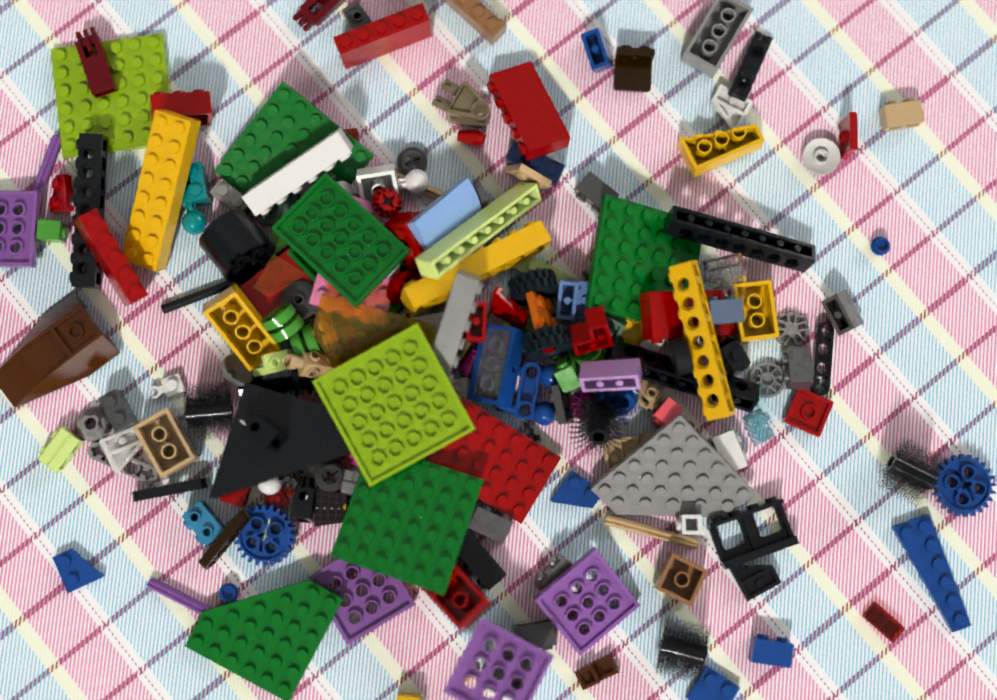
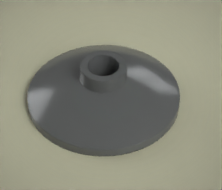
M291 282L281 293L280 304L283 305L291 302L296 309L295 314H299L302 319L312 316L318 308L308 304L313 286L308 282ZM298 296L302 297V302L300 304L296 303L295 301L296 297Z

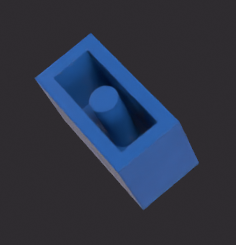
M595 28L580 34L592 71L599 73L614 67L601 29Z
M757 633V637H750L748 660L753 663L791 668L794 644L788 642V638L776 636L775 640L769 639V635Z

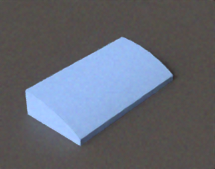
M469 178L457 181L407 223L424 251L482 210L477 193Z

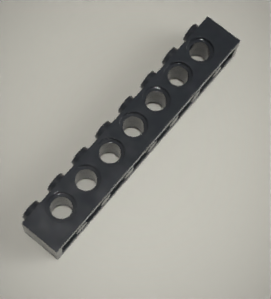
M79 133V139L76 141L78 158L75 160L77 177L74 179L76 196L73 199L75 215L72 218L74 234L71 237L73 253L70 256V261L73 265L69 280L72 283V287L101 289L102 268L90 249L87 254L83 253V248L87 244L75 226L74 221L85 214V210L88 207H91V210L97 208L104 220L108 137L103 134ZM94 150V156L88 159V153ZM93 169V175L88 178L87 172ZM92 188V194L87 197L86 191ZM84 264L88 265V271L86 273H83L82 267Z
M673 205L664 218V234L803 273L816 261L815 245L675 205Z
M613 339L614 346L609 347L606 360L640 358L643 380L699 397L697 391L698 382L693 372L677 376L670 356ZM708 374L707 381L713 384V377ZM726 374L734 408L751 413L759 402V384ZM712 394V400L718 403V397Z

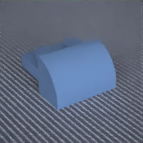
M576 278L559 279L555 319L586 320L584 314L586 309L584 307L589 280H577Z

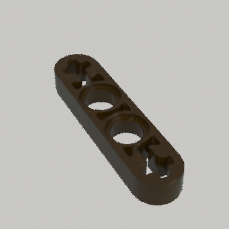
M245 509L235 515L199 560V564L205 570L211 568L251 520L252 516Z

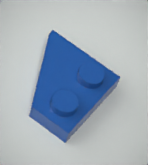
M571 470L550 501L593 508L600 498L590 489V485H592L590 482Z
M69 549L52 557L67 593L105 577L102 572L96 570L88 560L83 559L74 549Z
M705 665V670L704 668L702 670L703 677L697 678L700 679V682L696 680L686 696L688 700H733L740 687Z

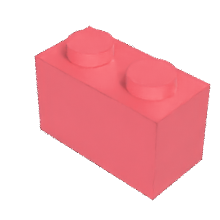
M668 397L663 399L649 417L652 419L651 423L659 429L678 412L681 414L684 409Z

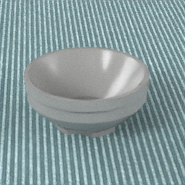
M236 354L226 356L221 363L223 378L231 385L244 386L245 382L250 383L253 380V370L249 371ZM229 373L234 374L236 379H234Z
M89 407L83 410L76 420L78 434L91 442H97L106 438L112 430V425L106 413L100 407ZM89 418H94L96 426L90 430L86 427V421Z

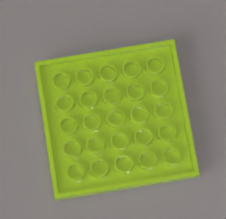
M162 33L102 42L118 91L95 98L91 93L76 45L50 49L62 157L64 159L78 158L76 141L79 139V133L103 134L108 137V153L147 147L152 126L150 94L160 91L165 92V94L171 93L165 41ZM93 46L94 53L89 54L90 56L98 54L96 47ZM94 150L90 151L88 156L94 155Z
M418 323L312 381L369 487L476 429Z

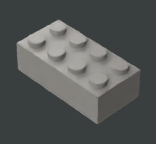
M715 0L685 50L681 61L713 79L754 8L739 0Z

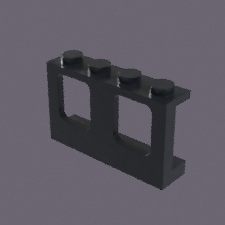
M776 496L765 499L764 504L758 505V503H753L746 506L747 510L740 512L737 509L729 512L727 517L722 518L720 515L710 519L711 522L706 525L723 569H729L799 544L797 536L793 535L784 511L783 499H776ZM773 507L781 529L778 532L761 537L753 518V513ZM737 519L745 542L742 545L725 550L716 527Z

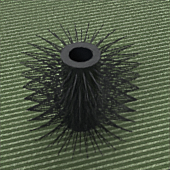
M219 381L214 390L212 382L209 388L210 394L209 391H206L208 383L206 382L200 394L198 393V390L201 388L199 383L194 393V385H192L188 395H185L184 399L186 398L187 400L185 401L184 415L189 441L193 430L196 432L193 435L194 442L195 438L197 439V433L200 431L199 441L200 439L202 440L205 434L203 430L205 426L208 430L207 437H205L206 440H208L209 434L212 432L215 439L218 430L221 432L219 440L222 437V432L226 431L225 438L229 436L230 431H228L227 427L232 426L235 414L233 401L230 397L229 387L226 388L227 381L221 388V390L224 389L225 393L222 392L221 394L219 390L221 381Z
M594 396V403L590 404L587 402L589 404L587 408L577 407L584 411H571L582 414L576 417L581 419L580 421H570L571 423H579L581 425L569 427L581 430L577 432L569 431V433L582 434V437L585 438L580 440V442L587 440L584 443L585 445L591 442L589 445H595L591 446L592 450V447L597 448V445L598 447H604V450V443L605 445H607L606 442L611 444L609 440L614 443L616 442L612 439L613 437L626 441V439L618 438L615 435H629L617 432L619 430H628V428L622 429L617 426L629 424L617 422L621 419H629L617 416L621 414L628 415L629 413H616V411L621 410V407L620 409H615V405L609 407L616 401L607 405L608 400L606 402L603 401L606 399L602 398L600 402V400L594 399Z
M907 441L905 442L906 444L902 443L901 445L900 443V449H896L898 453L894 449L889 460H886L888 462L885 464L886 470H884L883 476L887 482H882L881 486L883 484L886 487L893 486L896 490L895 494L898 492L897 490L901 492V495L903 492H905L904 494L909 493L913 501L921 499L920 496L923 492L925 501L927 491L928 493L931 492V488L936 484V480H938L935 473L938 469L936 467L938 462L935 461L938 460L936 456L933 459L931 454L929 456L926 455L927 450L925 453L924 450L921 452L919 450L920 446L916 450L914 448L915 443L912 446L913 442L910 444L911 446L907 445Z
M674 618L668 619L665 622L664 630H662L657 652L659 656L656 659L658 661L656 664L658 665L655 671L659 669L661 671L664 668L666 671H662L660 675L663 673H674L675 671L679 672L676 676L687 675L693 672L695 675L688 677L692 678L693 682H696L693 680V677H703L702 667L706 662L709 649L707 642L710 643L708 640L710 637L708 635L711 636V634H699L700 632L707 631L705 629L697 631L698 627L685 629L684 627H688L690 624L682 626L679 625L682 621L674 623L672 622Z

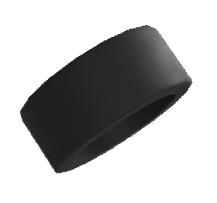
M679 337L668 340L669 354L676 375L692 373L693 363L686 339Z

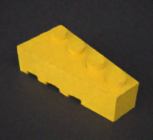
M757 124L732 128L727 131L719 130L710 134H696L688 138L686 136L680 137L677 147L692 177L695 178L761 149L765 139Z

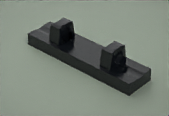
M759 31L754 33L727 95L743 102L746 101L772 42V37L764 35Z
M296 368L291 371L292 376L263 379L262 376L254 377L253 375V381L249 384L276 392L315 388L312 381L317 378L300 377ZM239 386L238 388L239 397H241L244 386Z

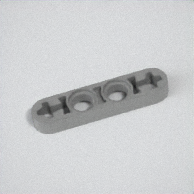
M99 442L92 443L88 448V455L92 459L111 467L106 456L102 454L96 455L94 448L99 447L103 451ZM132 457L120 471L148 484L155 483L160 478L154 466L135 457ZM132 461H135L138 465L135 472L128 470V464ZM153 470L152 474L155 476L148 480V475L141 473V471L151 472Z

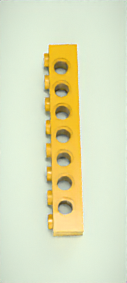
M693 260L670 266L668 276L674 286L673 296L675 301L678 302V316L683 322V336L688 342L694 366L693 375L697 378V391L703 402V414L707 417V421L730 417L736 414L698 261ZM684 278L689 281L688 288H685L683 285ZM689 297L694 301L693 307L688 305ZM694 316L699 321L698 326H695L692 322ZM698 336L703 338L704 343L702 346L697 342ZM703 355L708 358L707 365L702 361ZM708 374L713 377V384L707 381ZM712 394L718 397V403L712 400Z

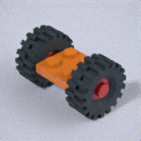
M537 268L536 270H528L529 272H521L520 275L510 278L508 281L510 296L517 305H529L535 331H529L528 334H524L521 338L526 359L531 361L535 359L536 361L546 360L550 357L554 358L557 355L560 356L563 353L569 352L573 347L569 327L557 323L552 313L553 304L549 297L552 298L555 296L554 294L558 293V284L554 271L547 268L542 270Z

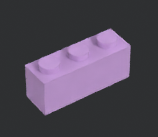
M640 358L581 362L579 382L582 392L641 389L643 371Z

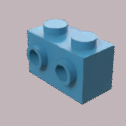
M204 500L197 502L182 515L184 525L196 533L195 538L201 545L209 546L214 543L226 528Z

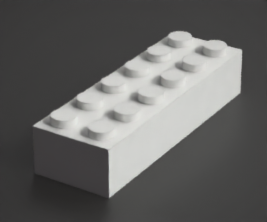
M339 127L247 190L242 199L255 216L258 214L263 216L272 210L273 204L277 203L279 205L287 200V197L290 196L289 193L296 194L303 189L302 186L305 185V182L308 181L310 184L319 178L320 172L323 170L328 172L334 168L336 161L340 160L343 162L349 158L354 146L341 127Z

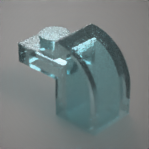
M760 408L742 418L744 427L755 447L775 436L768 423L771 419L767 412L763 414Z

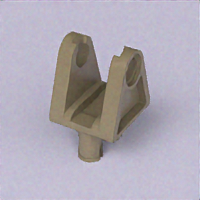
M446 78L441 89L455 97L450 102L437 94L435 96L436 99L432 101V106L446 112L447 121L450 123L479 129L485 128L490 121V109L487 102L467 81L464 80L462 85L459 86Z

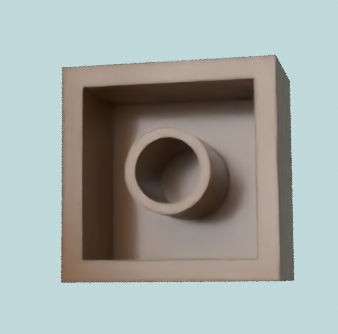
M669 552L653 587L692 606L708 570Z

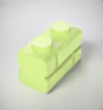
M66 427L57 428L52 433V440L40 449V456L37 458L48 468L58 473L64 470L85 442V440Z

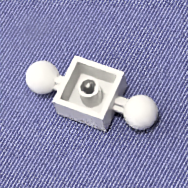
M395 163L357 169L356 179L358 185L351 186L348 182L337 181L350 195L354 197L360 196L361 199L372 202V197L378 190L376 186L394 188L397 193H400L402 189H408L410 192L418 194L424 192L429 185L427 174L420 169H413L407 173L406 177L397 178ZM384 198L385 201L383 202L382 206L386 204H389V206H391L390 203L393 199Z

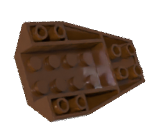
M76 292L43 315L0 367V389L14 408L92 375L121 353L110 337L102 333L85 310L87 308Z

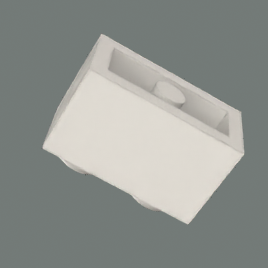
M729 430L709 438L711 446L736 471L748 466L747 461L749 459L746 452L742 451L739 445L741 439L737 432Z

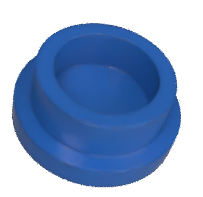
M876 237L872 240L870 248L875 255L882 256L889 251L890 243L884 237Z
M226 583L219 589V597L225 603L233 602L238 598L239 590L232 583Z

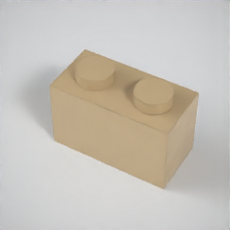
M909 98L901 103H895V101L886 102L878 110L882 132L919 127L925 122L921 99L914 100Z

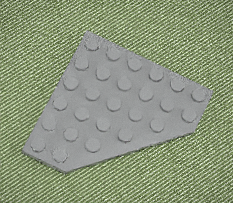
M679 412L590 485V489L616 515L679 516V514H700L701 517H717L720 515L721 517H727L729 512L735 511L756 494L755 490Z

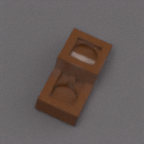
M609 653L581 667L574 673L582 690H585L600 683L601 680L619 673L620 670L612 654Z

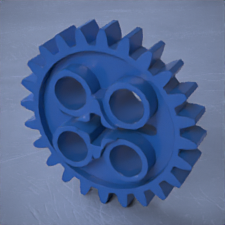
M958 454V458L956 455H951V460L944 458L945 464H940L939 468L941 471L937 474L938 480H936V484L933 485L936 488V492L934 491L932 495H938L935 502H942L940 508L945 509L948 507L947 513L952 514L954 512V516H960L961 514L962 517H968V514L976 516V511L982 513L981 506L988 508L989 506L986 501H993L989 495L996 493L991 490V487L996 486L995 483L990 481L994 476L988 475L991 468L984 469L986 463H979V458L975 457L972 459V455L964 456V454ZM965 467L968 469L967 477H965L963 474V469ZM949 477L953 481L951 487L947 485V479ZM975 484L979 486V491L977 494L974 491ZM959 494L963 496V502L961 504L958 502Z
M267 502L262 505V508L259 503L255 505V509L250 506L247 509L252 518L234 542V544H240L237 551L243 550L242 558L248 555V562L250 563L254 559L256 566L261 561L263 567L268 564V561L271 566L276 561L281 563L282 557L287 558L289 556L288 552H292L294 549L291 545H295L297 541L292 538L296 537L297 533L292 532V530L297 526L290 525L293 519L286 518L289 512L287 511L282 514V507L276 510L274 503L270 508H268ZM255 518L261 520V527L255 524ZM270 518V524H269V526H268V528H267V523H268V520H267V519ZM273 524H278L281 532L275 531ZM266 528H267L266 535H267L268 537H267V538L264 540V542H263V539H264V536H265V535H264V533H262V532L265 531ZM250 537L257 540V545L251 544ZM262 542H263V551L260 550V546H261ZM268 543H274L276 550H271Z

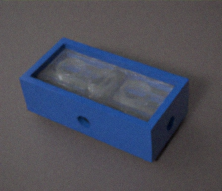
M486 323V340L484 344L478 343L466 399L511 408L523 354L521 338L527 332L513 327Z

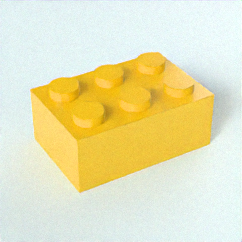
M771 280L731 285L729 289H732L734 298L743 299L745 322L735 323V337L739 343L773 340L780 337Z

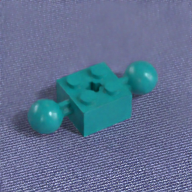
M201 162L191 163L186 184L188 189H185L180 209H186L187 213L183 216L182 226L187 233L192 235L201 234L207 225L206 217L198 211L197 207L212 204L206 168Z

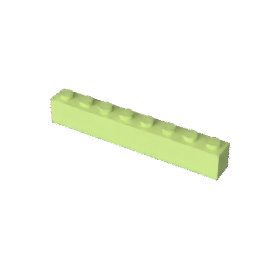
M520 181L416 257L415 260L421 276L433 279L440 278L542 201L537 184Z

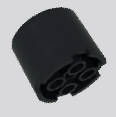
M243 209L231 210L216 218L206 227L199 240L200 247L227 281L234 280L235 283L245 281L259 272L258 268L265 261H270L275 252V246L247 211Z

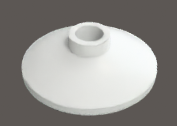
M817 138L805 146L802 158L804 165L810 172L817 175H827L838 167L841 156L834 142L826 138ZM817 156H821L822 161H818Z

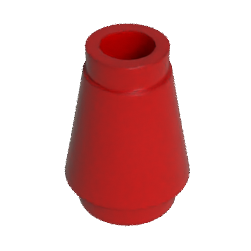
M481 129L458 131L457 141L477 148L479 146L483 147L485 144L486 132Z

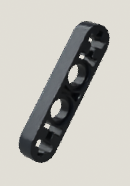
M829 322L818 324L814 330L812 358L814 383L811 386V391L819 396L829 392L831 383L834 327ZM825 326V329L829 332L825 334L824 339H828V341H819V339L823 338V332L820 329ZM820 344H824L828 348V352L825 355L820 354L818 351ZM819 363H823L826 366L824 374L817 371ZM816 376L826 377V379L821 380V386L825 387L821 392L816 388V385L820 384V379H816Z
M207 478L138 490L132 492L133 502L208 488L209 485Z

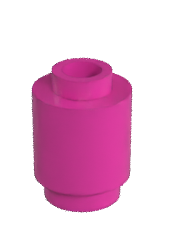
M473 349L466 353L459 368L462 370L461 374L470 379L477 352Z

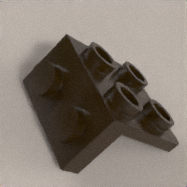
M622 45L617 47L614 62V90L648 93L651 90L652 62L655 57V49H650L648 46L631 48L629 45Z

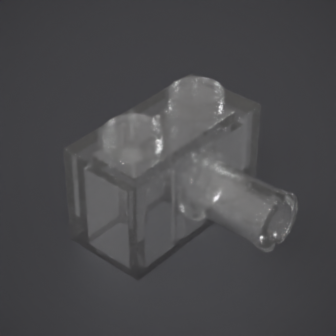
M741 253L703 261L709 290L722 288L725 296H729L728 291L730 290L732 296L735 293L734 284L747 282Z

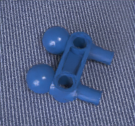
M526 361L522 363L518 372L520 383L517 400L512 402L511 408L497 406L496 411L511 413L518 419L535 420L540 425L552 424L555 421L553 410H556L555 406L548 401L539 403L538 401L541 384L547 387L559 384L554 376L556 364L549 363L544 365ZM531 368L537 369V374L534 377L528 376V371ZM525 405L530 406V413L527 415H523L521 412L522 407Z

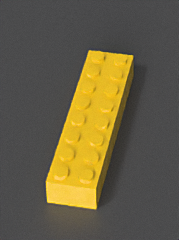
M155 110L123 248V253L129 263L155 272L164 270L167 267L201 125L199 120L169 110Z
M532 220L526 223L523 229L519 231L514 229L507 233V237L503 239L498 237L490 242L491 245L485 248L482 245L473 254L467 256L438 279L422 276V279L418 281L411 280L404 285L405 287L402 290L400 299L409 316L413 318L448 300L456 274L460 269L482 276V283L543 252L552 239L542 221L534 222Z

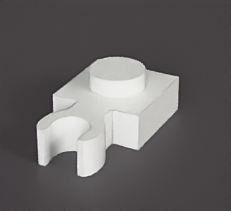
M180 373L161 379V386L149 388L150 391L158 390V394L153 396V399H159L163 394L167 398H171L185 391V385Z

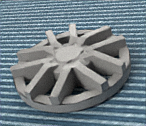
M786 312L777 317V323L779 322L784 325L783 328L778 327L779 331L783 332L780 337L776 338L779 344L785 347L799 346L806 341L810 328L803 316L797 312ZM790 315L794 316L793 322H790ZM786 316V322L780 319ZM797 317L800 318L802 322L797 323ZM804 323L805 328L799 329L798 325ZM805 331L804 337L800 334V332ZM784 335L787 337L785 342L780 340ZM796 335L801 340L800 342H797V340L795 339ZM790 338L794 344H787Z
M762 362L756 365L749 375V381L753 382V377L759 378V382L754 383L760 384L759 396L763 398L778 395L785 386L783 380L781 384L776 381L780 377L782 379L783 370L772 362ZM765 365V373H763L761 369V366ZM768 365L775 367V369L770 372ZM757 368H758V371H759L760 375L754 374V372H755V370H756ZM778 370L780 375L775 377L773 373ZM775 384L780 388L776 390L773 385ZM762 387L766 388L764 394L760 393ZM770 388L774 393L767 395Z

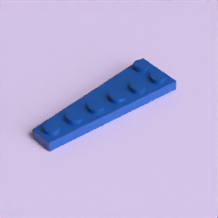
M925 514L891 526L901 546L907 552L910 562L919 573L918 576L928 589L930 597L935 602L949 630L956 632L970 627L969 618L930 515Z

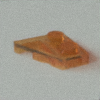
M272 253L252 287L266 296L272 297L281 289L291 285L295 280L305 276V273Z

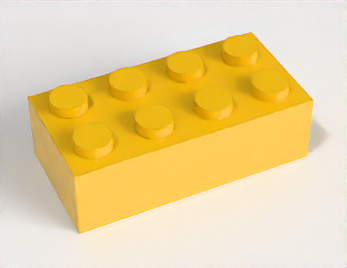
M236 283L203 304L202 313L249 371H252V369H255L262 363V355L282 351V342L275 343L270 336L271 331H266L261 324L263 317Z

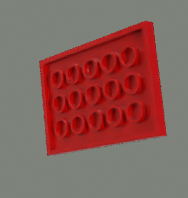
M462 397L461 402L476 429L431 453L424 460L483 479L484 483L478 498L522 524L561 457Z

